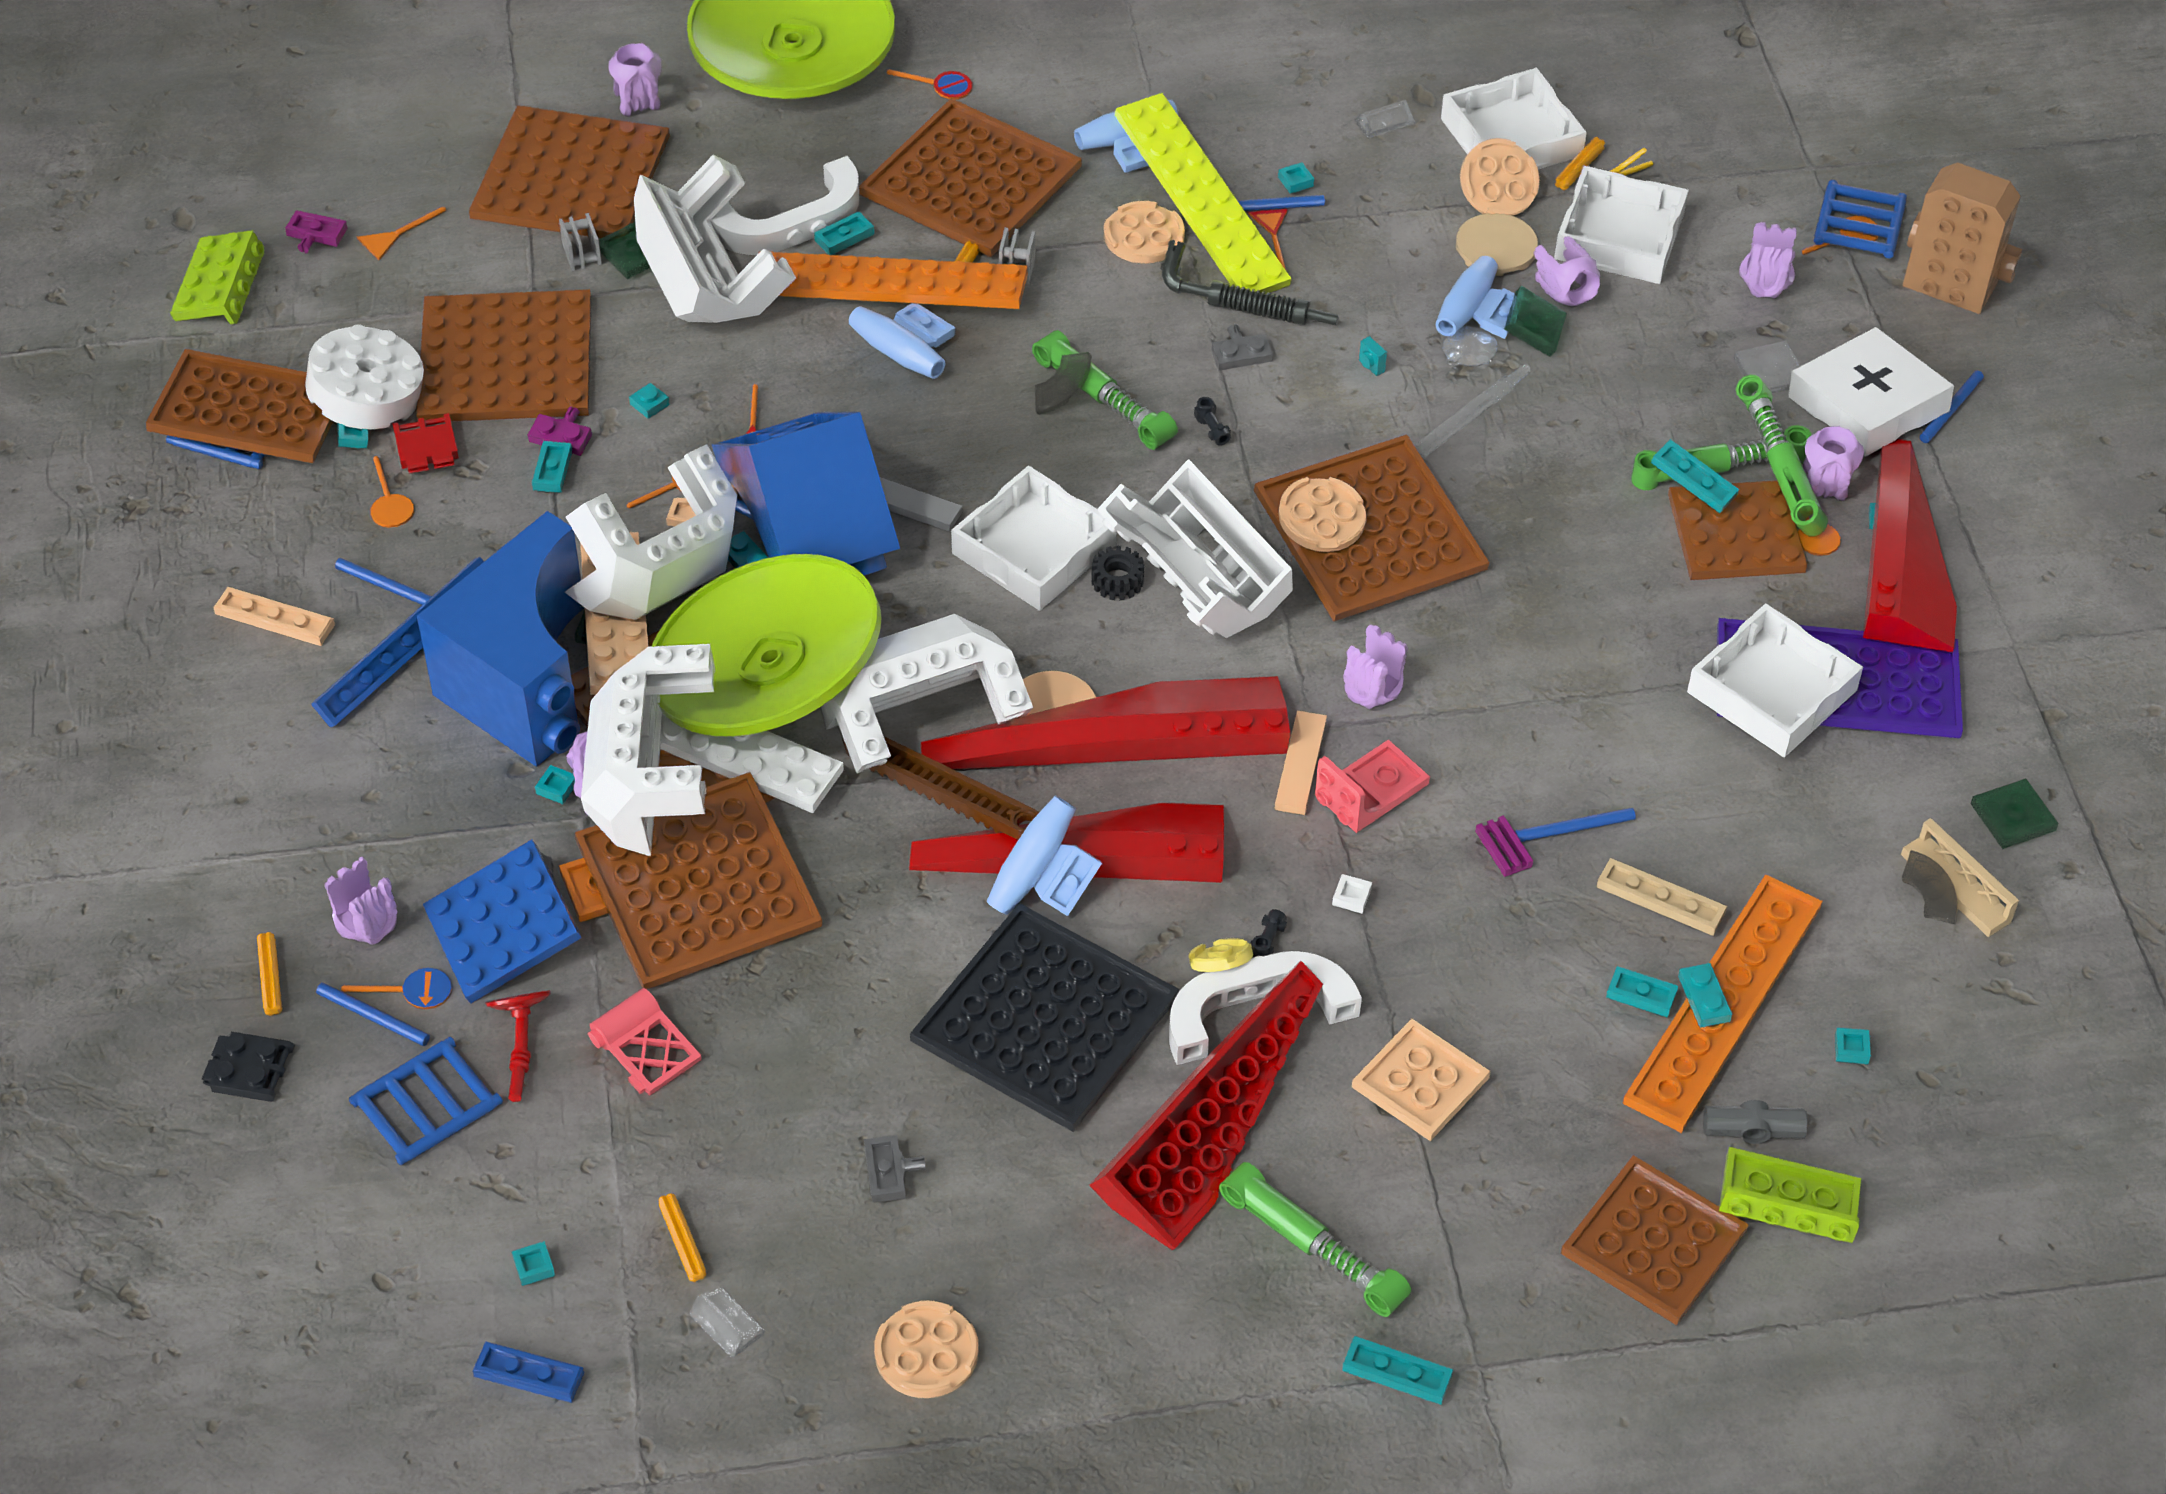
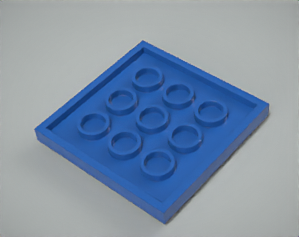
M533 840L526 842L423 903L463 994L470 1003H473L582 938L541 852Z

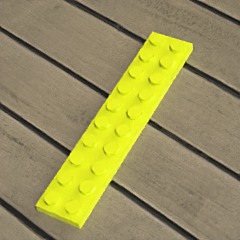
M1159 93L1116 108L1115 116L1229 284L1231 286L1235 285V288L1240 286V289L1245 287V290L1250 288V291L1255 289V292L1260 290V293L1265 291L1266 294L1290 286L1291 277L1164 94Z

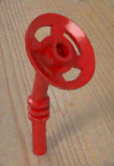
M550 990L486 1002L487 1007L511 1011V1016L515 1017V1049L511 1052L509 1065L512 1074L508 1099L512 1102L521 1101L525 1073L529 1070L531 1054L528 1051V1015L531 1014L530 1007L551 995Z

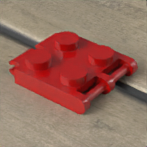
M449 413L443 414L444 417L424 420V418H419L418 422L398 425V422L392 423L402 469L408 468L410 474L429 470L428 464L432 463L434 464V469L454 465V459H459ZM439 423H445V424H441V425H435V426L425 427V426H428V425H434V424H439ZM418 427H420L419 429H413V430H408V431H402V432H400L401 430H407V429H412V428H418Z

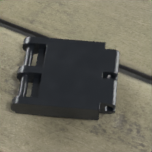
M231 1031L230 1036L220 1035L211 1054L213 1058L208 1061L201 1080H203L204 1085L210 1086L212 1092L272 1102L276 1096L274 1090L278 1079L284 1076L286 1071L284 1064L288 1054L293 1053L295 1044L287 1040ZM279 1052H282L278 1064H275ZM269 1076H273L268 1089H266L265 1086Z

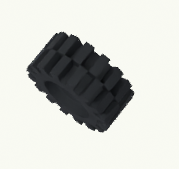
M1111 546L1106 547V553L1100 550L1098 556H1094L1092 563L1091 583L1094 586V590L1096 592L1100 591V596L1104 598L1109 594V600H1115V596H1119L1120 601L1125 600V595L1129 599L1134 597V592L1138 594L1144 585L1143 558L1139 557L1137 551L1131 554V548L1126 547L1125 551L1121 550V546H1116V550H1112ZM1113 570H1122L1127 572L1128 574L1123 576H1113L1110 575L1108 572Z

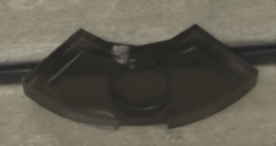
M1089 352L1062 355L1061 363L1056 373L1046 382L1035 385V411L1038 415L1052 412L1070 401L1069 399L1080 387L1082 388L1091 367L1092 355Z
M1911 850L1902 875V881L1913 886L1922 895L1924 900V917L1955 925L1958 914V902L1950 877L1933 859L1920 852Z

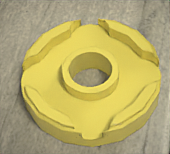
M1238 938L1216 940L1213 942L1214 946L1206 948L1205 944H1201L1193 948L1188 954L1191 968L1202 972L1232 969L1247 963L1253 957L1251 944L1247 943L1244 939Z

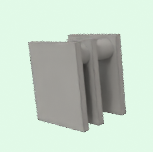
M586 213L585 219L574 221L572 217H569V222L566 223L559 219L562 245L571 271H575L576 265H580L584 269L586 263L597 261L598 265H602L599 240L589 213ZM577 230H588V238L593 252L583 254L582 243ZM568 232H572L577 255L574 256Z
M1005 228L999 249V264L1027 265L1028 276L1026 284H1030L1035 264V231L1031 232L1028 248L1020 249L1018 229H1015L1011 247H1008V228Z

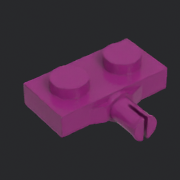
M298 210L295 211L285 227L287 236L302 239L298 245V250L302 253H308L310 247L315 242L337 247L348 229L345 220Z
M570 406L563 419L539 414L527 436L529 442L542 445L543 441L571 443L572 454L581 456L592 437V431L589 427L574 423L580 412L577 408Z

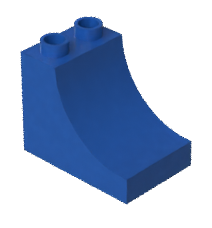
M816 412L712 444L716 461L728 481L736 488L746 504L769 558L791 554L822 555L843 561L856 568L863 575H867L887 567L884 553L900 549L861 412Z
M546 511L417 615L433 696L536 767L554 752L562 754L568 751L580 733L568 653L556 641L565 626L584 609L581 604L565 593V591L581 581L574 530L570 525L549 511Z

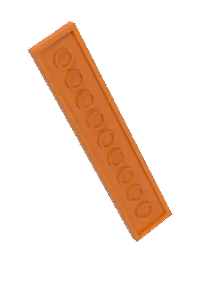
M770 251L776 262L782 257L785 258L796 277L779 295L789 297L1020 309L1028 276L1027 265Z
M1764 875L1709 962L1732 1012L1731 1021L1700 1028L1690 1003L1686 998L1623 1099L1624 1105L1680 1133L1683 1132L1820 911L1823 901L1773 877Z

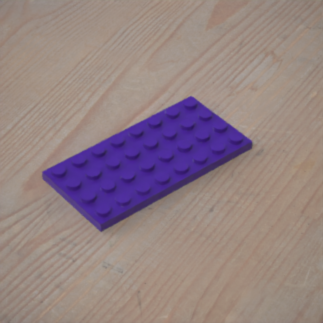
M1719 618L1717 623V646L1732 638L1746 620ZM1800 625L1812 637L1829 644L1863 666L1857 691L1819 726L1961 738L1963 721L1958 639H1955L1953 652L1866 639L1863 638V631Z

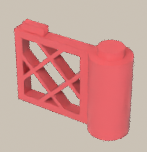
M645 988L640 989L589 1025L591 1031L588 1032V1036L597 1048L603 1047L605 1050H609L630 1073L631 1076L628 1077V1081L639 1094L645 1091L649 1096L701 1061V1054L661 1011L654 996ZM661 1023L668 1031L667 1040L648 1038L649 1030ZM629 1044L643 1045L641 1058L628 1057L621 1049ZM647 1046L666 1048L664 1060L645 1058ZM670 1048L683 1049L689 1055L682 1062L668 1061ZM644 1066L663 1068L662 1076L650 1083L643 1075Z

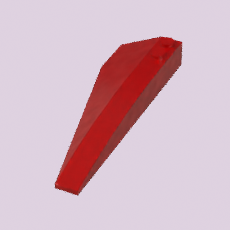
M1896 439L1894 442L1882 446L1880 452L1863 638L1953 652L1957 614L1956 601L1911 441Z
M1156 803L1073 816L1061 844L1076 845L1102 862L1093 878L1222 883L1224 805ZM1029 823L1019 825V827L1027 828ZM994 829L912 841L909 870L999 874L1003 863L1018 840L1001 831L996 833Z

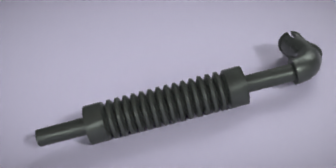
M1170 240L1168 243L1164 262L1161 263L1160 269L1162 270L1164 284L1171 291L1178 294L1186 292L1208 297V305L1217 307L1222 305V308L1227 306V309L1232 307V310L1237 308V311L1242 309V312L1247 310L1249 314L1252 311L1254 315L1257 312L1258 316L1262 314L1263 317L1267 315L1268 318L1272 316L1273 319L1276 317L1278 320L1282 318L1283 321L1287 319L1288 322L1293 321V323L1305 325L1307 319L1337 325L1338 314L1311 309L1310 302L1307 300L1298 299L1296 301L1295 298L1291 300L1290 297L1286 298L1284 295L1281 297L1279 294L1276 296L1275 293L1272 295L1270 292L1266 294L1265 291L1260 293V290L1255 292V289L1250 291V288L1245 290V287L1240 289V286L1235 288V285L1230 287L1229 283L1225 286L1224 282L1215 280L1212 281L1211 286L1183 281V278L1179 276L1181 272L1179 266L1186 245L1178 241L1176 246L1175 240Z

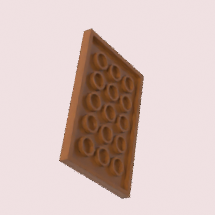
M184 349L146 421V429L149 432L314 463L333 421L322 414V409L316 403L310 402L305 387L307 372Z

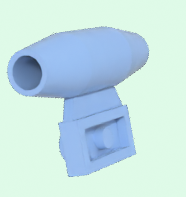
M1168 100V102L1171 104L1175 112L1178 114L1176 105L1173 102V100ZM1115 112L1102 115L1074 130L1075 142L1080 150L1114 146L1113 155L1125 173L1149 166L1117 120Z
M1481 256L1461 274L1444 299L1435 324L1436 329L1444 336H1453L1473 317L1480 324V328L1505 339L1525 309L1528 299L1504 288L1502 290L1492 289L1491 286L1498 265L1493 258Z
M911 303L898 311L894 320L862 306L855 308L849 317V325L872 347L903 367L932 379L937 378L943 372L945 360L931 347L936 348L954 337L955 327L921 305Z
M1054 796L1029 823L999 871L987 899V903L990 906L1008 915L1034 887L1042 901L1066 916L1069 915L1102 864L1100 860L1076 845L1061 844L1076 811L1075 807L1062 798Z

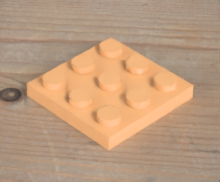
M1411 1019L1352 1080V1088L1431 1141L1489 1079L1490 1070Z

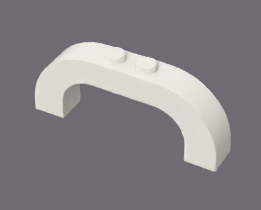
M848 156L824 164V182L830 193L821 199L762 220L748 219L739 215L730 203L727 202L710 220V223L725 249L746 255H758L759 251L763 249L779 252L814 239L815 232L856 213L859 206V182L855 165Z
M1300 951L1256 956L1247 963L1232 969L1200 974L1179 991L1170 1013V1049L1176 1065L1206 1058L1208 1056L1209 1038L1202 1024L1204 1018L1217 1009L1265 997L1300 961L1323 983L1316 1001L1322 1007L1329 1025L1360 1017L1361 995L1351 977L1340 966L1322 956Z

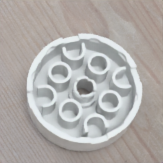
M362 325L341 328L325 334L312 346L308 358L305 383L306 393L310 402L316 403L322 409V414L334 422L358 429L390 427L391 422L399 419L406 420L416 410L423 380V364L416 350L392 331L364 327Z

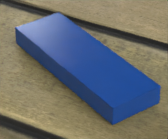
M485 1342L474 1366L473 1375L476 1378L572 1403L583 1378L584 1369L573 1364Z

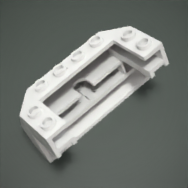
M715 155L678 192L640 174L634 196L637 242L675 316L687 322L717 323L760 315L796 279L787 260L782 257L776 262L773 254L766 249H763L737 274L710 220L745 185V182L734 164Z
M707 444L684 455L685 458L668 467L696 515L681 524L637 545L606 493L584 503L566 516V519L597 569L565 591L566 594L591 612L636 620L715 579L726 571L737 494Z
M1189 459L1150 501L1145 500L1126 486L1120 484L1097 509L1105 518L1102 523L1113 533L1117 532L1127 542L1134 540L1142 545L1149 553L1147 559L1156 568L1160 569L1162 567L1166 571L1163 575L1164 578L1174 587L1179 586L1183 590L1180 595L1184 598L1182 603L1189 610L1187 613L1189 619L1199 627L1202 625L1212 635L1217 632L1228 638L1267 618L1293 590L1292 568ZM1204 528L1219 543L1213 552L1198 537Z
M952 614L878 639L873 653L859 674L839 694L821 706L826 729L839 726L856 773H859L865 769L883 765L887 762L886 758L891 757L875 713L981 678L998 725L1026 716L1032 710L1033 705L1012 651L993 632L956 614Z
M710 644L647 647L615 671L591 700L581 801L584 811L618 847L651 856L654 816L705 814L704 800L707 789L705 781H701V765L659 767L663 713L658 703H660L661 694L714 692L715 664Z

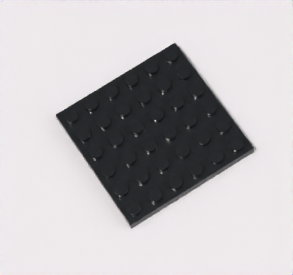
M1018 903L912 1030L910 1041L1073 1132L1171 1008L1180 989Z

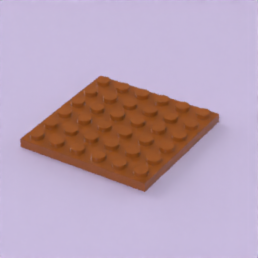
M951 98L859 186V195L964 245L967 241H970L972 244L976 243L979 247L977 251L992 257L1000 249L1004 229L1008 228L1009 240L1014 235L1015 229L1019 230L1082 166V158Z
M517 105L469 209L470 219L560 232L559 219L566 223L569 222V217H572L575 221L585 219L586 213H589L598 238L626 242L635 221L634 196L640 174L652 180L670 137L669 128ZM587 229L577 230L579 235L588 236Z
M590 289L424 296L420 355L424 372L421 393L417 402V419L424 418V420L440 418L444 417L443 414L449 413L451 421L537 418L539 414L549 417H564L570 406L579 410L578 416H589Z
M1407 434L1255 483V494L1334 622L1488 570L1490 562ZM1306 477L1309 479L1328 480L1329 477L1347 483L1359 493L1364 501L1366 523L1361 536L1349 547L1338 551H1315L1299 545L1285 533L1279 521V505L1285 490L1297 480Z
M751 772L706 787L704 800L705 814L654 816L651 856L616 846L598 825L575 832V840L642 988H653L822 927V918Z

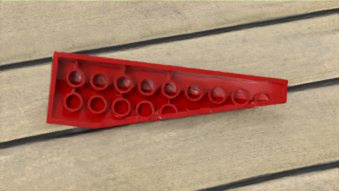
M1302 961L1298 962L1226 1036L1089 1184L1112 1210L1171 1250H1174L1215 1204L1219 1196V1186L1229 1176L1232 1170L1231 1166L1246 1142L1244 1141L1249 1129L1254 1126L1275 1083L1274 1079L1287 1059V1052L1291 1044L1295 1042L1299 1034L1298 1030L1303 1020L1307 1018L1323 986V983Z

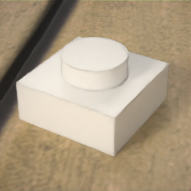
M1342 874L1333 896L1332 905L1363 914L1371 892L1372 882Z

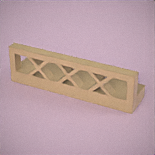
M1931 818L1925 821L1919 838L1904 846L1901 855L1987 937L2012 922L2019 900ZM1931 834L1937 839L1938 844L1931 838ZM1954 856L1959 860L1960 865L1956 862ZM1976 876L1981 880L1982 885L1977 881ZM1998 897L2006 903V907L2000 903Z

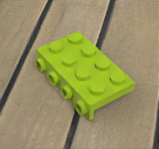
M253 230L205 236L199 239L170 312L174 321L224 315L229 324L238 323L259 264L264 256L263 243L259 241Z
M1729 1147L1726 1155L1719 1211L1772 1225L1796 1229L1805 1233L1829 1237L1838 1241L1853 1243L1860 1222L1858 1207L1861 1178Z

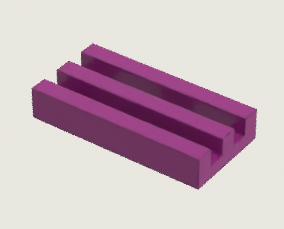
M1504 815L1498 817L1496 822L1493 819L1487 821L1485 826L1482 823L1476 825V834L1504 877L1532 867L1533 859ZM1492 832L1495 839L1499 843L1501 850L1508 857L1513 866H1509V864L1501 854L1500 850L1490 837L1489 833Z

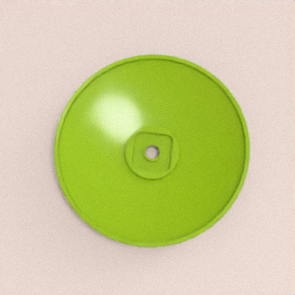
M694 0L688 14L687 34L689 46L696 61L708 74L719 82L733 89L756 96L796 99L838 91L870 74L884 60L892 46L895 34V17L890 0Z
M791 554L766 558L738 567L719 576L692 594L671 614L651 646L710 644L715 664L714 692L661 694L660 703H658L660 710L678 726L695 733L711 736H741L760 733L778 728L808 715L847 687L859 674L873 653L881 629V610L872 586L864 575L853 566L832 557L813 554Z

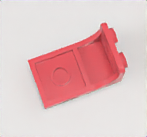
M1388 739L1343 770L1326 756L1318 760L1315 796L1320 804L1327 806L1337 815L1342 824L1348 825L1357 833L1429 784L1430 776Z

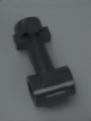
M1199 398L1197 406L1194 407L1196 420L1200 424H1207L1211 431L1208 432V436L1211 441L1214 440L1219 446L1225 445L1231 439L1230 428L1228 425L1223 426L1214 415L1216 414V404L1212 398Z
M1272 909L1268 915H1264L1262 925L1266 927L1262 935L1256 936L1250 942L1253 951L1252 958L1273 954L1272 941L1277 931L1284 932L1287 926V917L1282 911Z

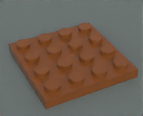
M1777 480L1731 483L1739 489V492L1721 513L1710 507L1685 487H1669L1668 497L1690 580L1806 573L1807 563L1797 528L1791 519V511Z
M1633 1155L1564 1243L1560 1254L1673 1324L1678 1325L1745 1235L1749 1224L1732 1214L1719 1211V1206Z

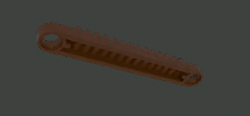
M885 736L884 738L891 757L886 758L887 762L885 764L869 768L872 772L877 770L882 777L887 775L892 782L896 780L900 786L905 784L910 791L915 789L920 796L924 793L929 800L934 798L939 805L944 803L949 810L954 808L957 814L964 813L967 819L973 817L977 824L983 822L987 829L993 827L996 833L1001 831L1017 840L1020 839L1026 829L1020 828L1019 825L1024 821H1032L1039 813L1034 808ZM843 738L842 741L845 752L850 757V754L848 752L847 746Z

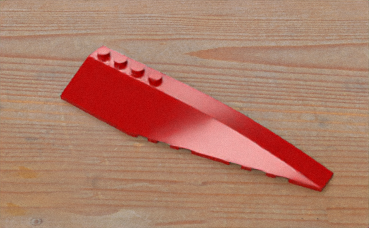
M1278 676L1160 681L1032 713L1006 721L1000 725L993 723L922 741L921 754L951 769L1287 754L1290 726L1287 706Z

